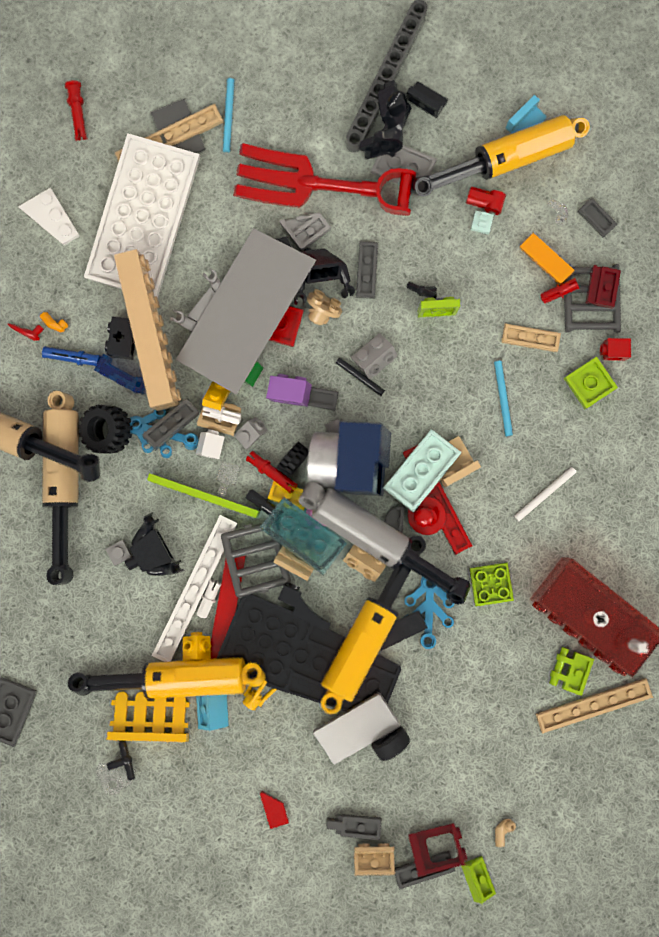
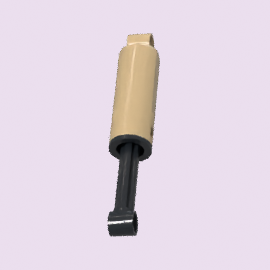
M53 391L47 400L49 407L52 409L43 412V441L79 455V413L72 410L74 399L67 393ZM43 457L42 507L52 508V566L48 569L46 578L51 585H65L72 581L74 575L73 570L68 565V508L78 507L79 473L74 469Z
M0 412L1 451L23 460H30L35 454H38L76 470L80 473L81 479L87 482H93L100 478L99 457L95 454L80 456L42 440L41 429Z

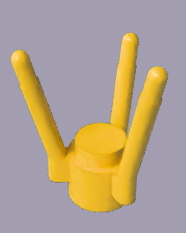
M264 680L257 691L254 689L251 691L252 686L248 685L247 690L243 694L245 696L243 704L255 711L277 689L272 688L262 698L261 691L267 684L266 680Z

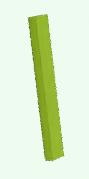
M149 473L147 478L148 481L254 518H257L260 513L258 510Z

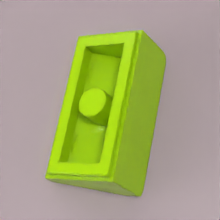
M482 856L465 862V866H461L474 902L483 904L496 894Z

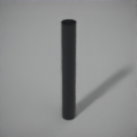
M338 358L336 361L338 366L379 396L383 395L385 392L383 388L342 358Z

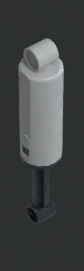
M307 483L299 498V503L303 507L313 510L311 516L393 570L401 563L444 590L450 602L460 605L465 603L471 587L469 581L461 577L452 578L410 550L412 545L410 538L333 488H328L325 491L318 483Z

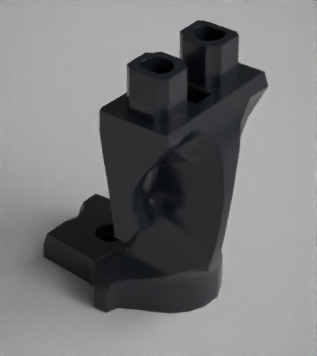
M394 80L386 82L384 89L378 91L377 100L380 115L385 124L384 128L381 131L375 132L373 137L360 141L359 149L365 152L366 160L382 155L395 157V153L403 147V128L412 108L407 102L404 92L397 89V83Z

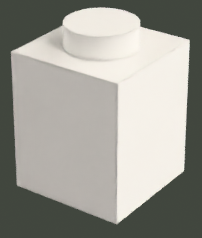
M210 429L207 432H201L196 455L219 459L224 437L219 436L218 431Z

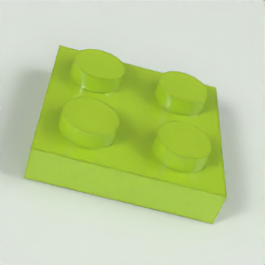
M445 297L443 300L425 298L424 301L420 302L417 310L418 318L455 316L460 308V299H455L454 297Z
M597 356L564 377V380L584 409L592 406L618 388Z

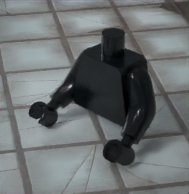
M306 248L302 251V253L316 259V262L294 298L293 302L295 305L298 304V298L303 300V305L307 300L306 295L303 293L305 283L310 284L339 279L341 284H344L341 296L344 299L347 298L348 292L350 297L354 295L355 288L349 285L351 280L344 261L324 248L315 250Z
M153 512L144 516V523L138 529L131 542L132 547H130V551L133 556L125 560L127 568L131 571L139 566L142 572H147L148 575L164 576L183 572L184 569L179 567V563L182 561L174 560L158 529H154V525L159 522V519H153Z

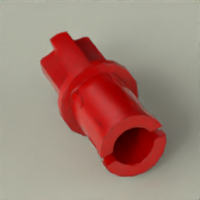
M573 278L561 285L556 284V287L541 293L540 296L543 303L546 304L559 297L564 298V295L580 288L576 279Z

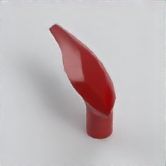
M8 323L10 328L34 341L40 340L38 336L44 330L40 325H37L31 331L27 328Z

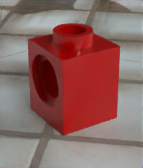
M608 338L603 341V344L600 346V355H603V360L626 361L631 358V338Z

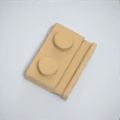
M287 538L274 563L308 581L321 556Z

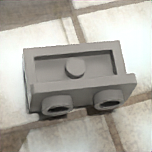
M379 333L356 352L351 359L365 373L366 377L371 379L389 363L393 362L398 355L393 345Z

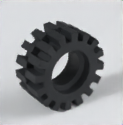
M298 441L280 461L277 469L289 478L307 458L309 449Z

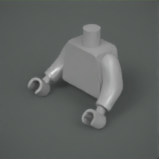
M209 268L211 275L208 277L203 273V277L209 281L212 289L209 288L187 315L188 317L178 310H173L177 313L176 319L170 317L171 321L179 323L191 332L221 284L217 278V273Z

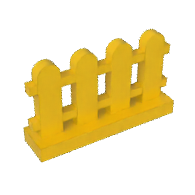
M119 692L116 695V699L112 700L111 705H115L114 721H110L113 731L107 732V740L189 741V733H184L185 728H189V723H185L186 707H190V702H186V697H174V702H167V698H154V701H148L144 697L143 692H139L135 696V701H128V694L126 692ZM128 706H134L133 721H127ZM147 706H154L153 722H146ZM167 707H173L172 722H166ZM126 726L133 727V732H126ZM146 727H152V732H145ZM165 727L172 728V733H165Z

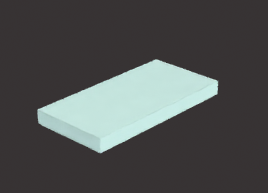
M431 429L383 489L414 513L462 452Z

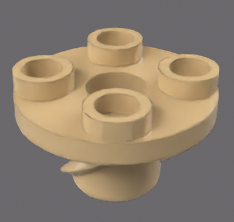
M318 289L308 294L307 301L313 307L309 309L308 317L314 324L324 325L329 321L330 317L339 318L342 314L341 302L335 298L330 299Z

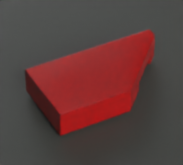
M261 791L260 796L270 829L288 824L289 819L284 802Z

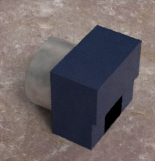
M339 422V433L315 432L311 439L308 456L309 482L320 484L325 491L328 488H333L338 492L346 494L383 496L385 468H389L391 432L383 424Z

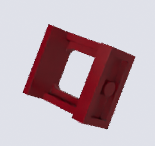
M455 823L408 834L418 877L458 866H465L464 860H468L465 847L461 848L459 839H462L459 826L455 827ZM451 833L457 856L436 863L431 862L426 840L431 837Z

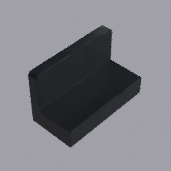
M419 81L415 83L414 87L410 86L406 94L408 102L435 118H438L448 102L447 98Z

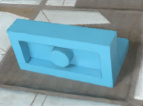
M534 95L509 119L506 129L511 134L542 123L547 116L537 108L540 99Z
M227 695L196 696L198 729L212 731L229 725Z

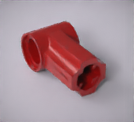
M471 186L466 204L483 208L487 213L490 211L495 213V215H500L506 194L498 190H491L489 192Z

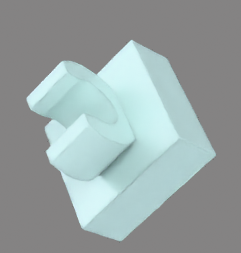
M475 211L471 230L489 234L494 215Z

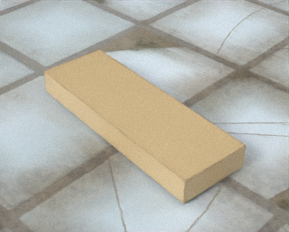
M504 324L501 343L558 352L561 333Z

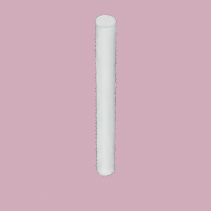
M570 467L515 514L516 520L518 522L571 478L576 473V470Z

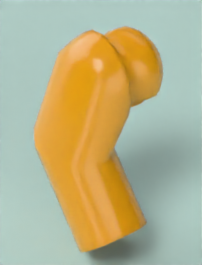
M43 312L40 315V319L48 328L60 333L65 332V329L68 328V324L63 319L57 323L48 312Z

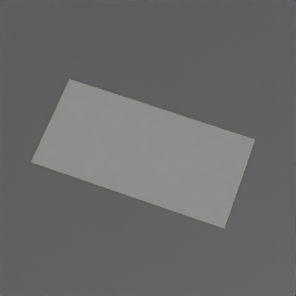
M253 228L176 360L237 395L316 262V259Z

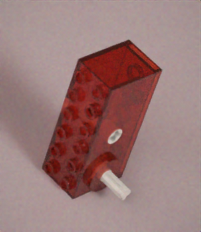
M562 557L530 598L533 602L532 606L536 610L544 614L547 613V618L551 622L561 627L563 626L562 630L569 636H573L576 639L579 638L578 643L592 652L595 651L593 655L607 664L610 663L608 667L623 677L628 675L633 678L659 645V627L572 558Z

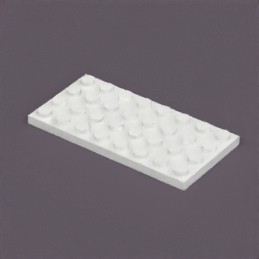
M127 133L84 278L122 289L114 255L137 249L149 261L151 271H148L150 278H153L155 284L153 294L154 297L157 296L158 298L199 164L200 154Z

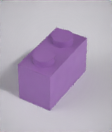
M284 374L270 376L267 399L272 402L308 407L312 384L306 381V378L295 376V379L288 378V375Z

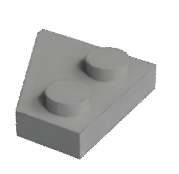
M320 213L299 216L296 219L287 221L285 219L279 221L282 228L301 252L331 230V226Z

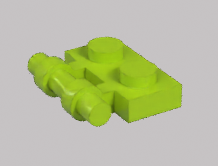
M562 647L560 653H557L555 668L551 670L549 684L557 686L558 681L562 680L564 681L562 689L582 696L595 659L575 651L572 659L568 658L569 649ZM564 663L570 664L566 675L561 674Z

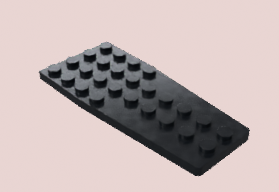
M250 594L241 597L216 659L243 658L246 665L256 663L265 673V680L267 681L265 686L321 703L322 697L328 690L321 685V682L346 637L330 629L326 631L292 615L294 611L256 595ZM377 654L354 700L349 702L343 699L340 710L347 711L378 692L381 693L388 704L401 672L400 665ZM258 671L251 672L249 678H256ZM329 697L325 705L335 707V698Z

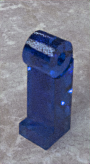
M102 354L94 371L134 393H142L141 395L146 393L142 377H134L111 364L113 359Z

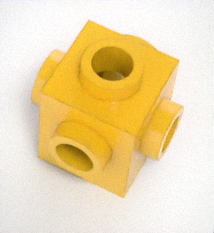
M192 632L191 636L183 637V661L211 659L210 636H202V632Z

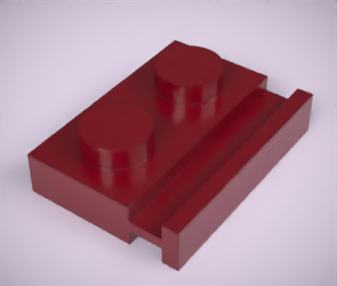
M593 265L585 303L614 308L621 270Z

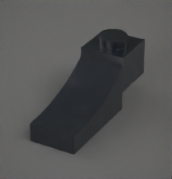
M293 583L284 585L278 600L295 607L292 615L328 631L331 622L319 616L305 603L301 597L302 592L299 591L300 587Z

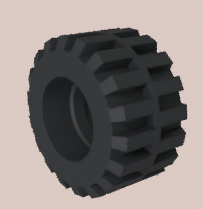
M91 406L89 411L86 410L83 413L84 417L80 418L81 425H78L82 444H85V448L93 453L112 454L125 449L124 445L129 444L128 439L132 437L130 430H133V427L130 426L131 419L127 418L128 414L116 406ZM105 421H107L109 426L106 438L102 431Z

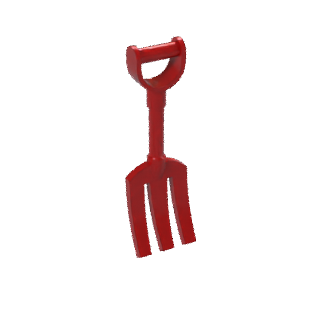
M245 143L240 145L239 155L277 166L297 169L298 172L278 171L239 164L237 166V176L296 191L295 193L281 192L236 184L233 196L267 204L301 208L310 198L312 191H336L377 197L380 207L387 213L400 216H409L411 214V209L408 207L412 179L416 177L414 170L403 168L390 169L381 175L378 182L320 178L314 175L312 165L306 155L279 152ZM393 178H401L397 206L387 204L381 197L382 187Z

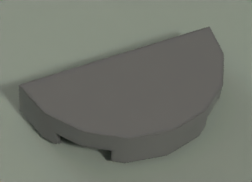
M398 506L390 510L384 520L385 523L401 533L403 532L405 506Z

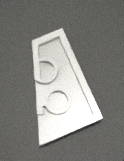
M51 188L18 206L61 244L66 245L80 237Z

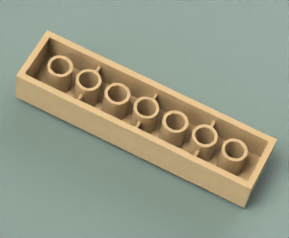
M137 249L115 254L114 258L150 408L160 411L176 407L180 404L179 401L182 398L180 390L176 389L175 386L177 376L175 371H172L170 365L173 363L171 353L167 352V336L162 332L164 322L162 316L157 311V308H160L157 296L154 297L153 294L155 284L153 278H150L148 271H151L149 261Z

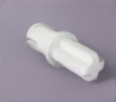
M204 406L203 411L205 412H202L203 416L218 419L219 422L223 420L234 424H239L242 417L240 413L226 410L225 407H222L220 411Z
M210 579L205 594L201 597L202 601L196 613L201 618H207L213 603L216 602V595L222 585L218 581L215 587L212 588L215 580Z

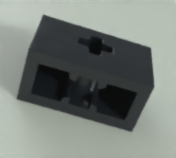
M112 317L107 327L109 339L105 342V352L112 358L133 360L135 342L130 321L128 318ZM121 335H123V336H124V339H120V342H119V341L117 340V338H120Z

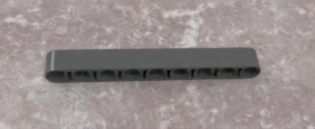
M415 0L411 4L347 133L346 147L350 152L360 151V141L367 139L380 112L377 100L378 94L375 92L383 90L386 82L396 80L421 30L428 9L427 3L424 0ZM389 75L390 78H384L383 76ZM373 107L375 110L369 111L366 108ZM365 123L367 126L360 127L359 124ZM352 139H356L359 142L354 144L350 141Z

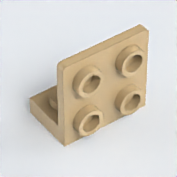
M459 436L449 441L450 444L462 453L440 479L444 488L481 468L478 461H473Z

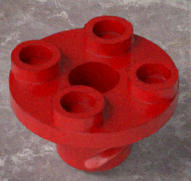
M427 496L414 513L408 510V521L417 533L432 535L440 531L445 525L446 510L439 499Z

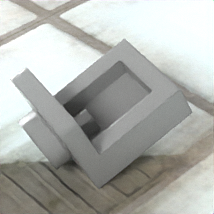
M255 417L247 421L234 436L245 449H248L262 435L266 434L268 430L265 424Z

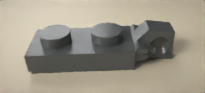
M342 814L337 815V818L327 817L326 829L336 830V834H340L341 837L380 840L382 818Z

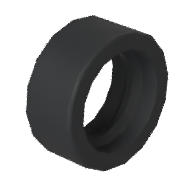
M401 725L399 728L373 742L371 747L379 760L387 761L402 753L409 745L411 739Z

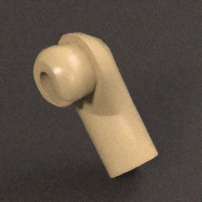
M504 819L495 827V846L505 847V834L514 831L516 828V824L511 819Z

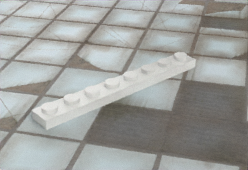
M222 515L219 516L152 654L153 657L164 662L172 661L202 599L201 597L204 595L209 581L224 553L221 535L234 531L238 524L237 522Z

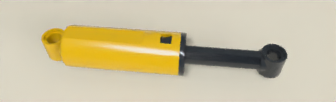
M560 115L476 147L475 158L431 175L413 178L411 192L417 196H428L435 189L477 173H481L482 177L488 180L568 150L574 146L575 138L587 135L590 128L589 122L585 118L569 119L565 115ZM576 124H578V126H579V129H578L577 132L575 131V125H576ZM421 181H423L425 187L423 191L420 192L418 190V184Z
M412 536L410 539L412 542H417L420 549L419 551H414L410 548V550L420 556L425 551L426 542L421 536ZM401 563L393 570L378 600L370 597L366 599L321 682V685L328 689L321 699V707L326 713L334 714L338 712L343 699L349 702L354 700L399 614L391 607L411 572V569ZM329 697H333L336 700V706L333 709H328L325 705Z
M243 658L145 663L142 673L91 676L77 672L68 679V688L80 696H86L93 691L142 689L146 699L243 694L247 684L252 687H258L263 684L265 673L256 663L246 665ZM258 671L256 678H249L251 672ZM83 680V685L78 688V684Z

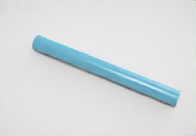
M233 78L227 79L223 152H230L234 96Z
M495 361L494 365L505 437L513 436L502 361Z

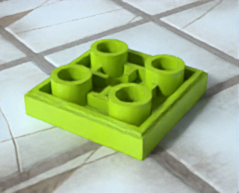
M508 562L469 568L476 607L514 601Z

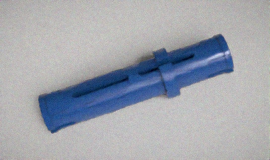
M44 346L42 349V358L73 362L79 366L85 364L99 367L101 364V355L88 354L82 350L76 352ZM56 353H58V354H64V355H68V357H66V356H60V355H55V354H56ZM75 356H76V357H82V358H88V360L78 359V358H75Z

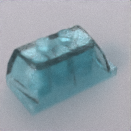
M283 497L260 526L263 532L323 576L347 545L344 540L285 497Z

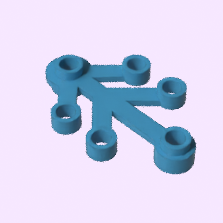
M165 409L162 410L164 411L162 415H158V411L154 410V413L143 418L139 416L130 418V426L135 422L139 423L136 427L132 426L133 430H130V433L138 436L142 444V450L145 453H151L154 449L152 446L149 449L144 448L149 443L142 437V434L152 427L149 423L156 419H162L166 415ZM176 433L170 438L182 442L188 450L196 449L199 442L197 435L193 433L186 435ZM189 438H193V439H194L193 442H188L187 440H188ZM166 443L160 447L161 456L163 458L172 456V449ZM167 449L170 452L168 454H164L163 451Z
M422 577L421 586L411 595H407L404 598V602L407 606H414L416 599L426 592V600L412 613L418 610L421 614L425 612V622L428 629L424 630L420 643L424 648L432 649L436 645V638L432 634L433 612L441 619L442 624L446 628H450L454 624L453 618L447 616L434 601V593L443 601V605L446 608H452L455 603L446 606V593L435 584L428 586L427 579ZM408 597H412L414 599V602L412 604L407 603L406 600ZM447 618L451 619V624L448 626L444 623ZM430 637L431 643L426 644L424 639Z

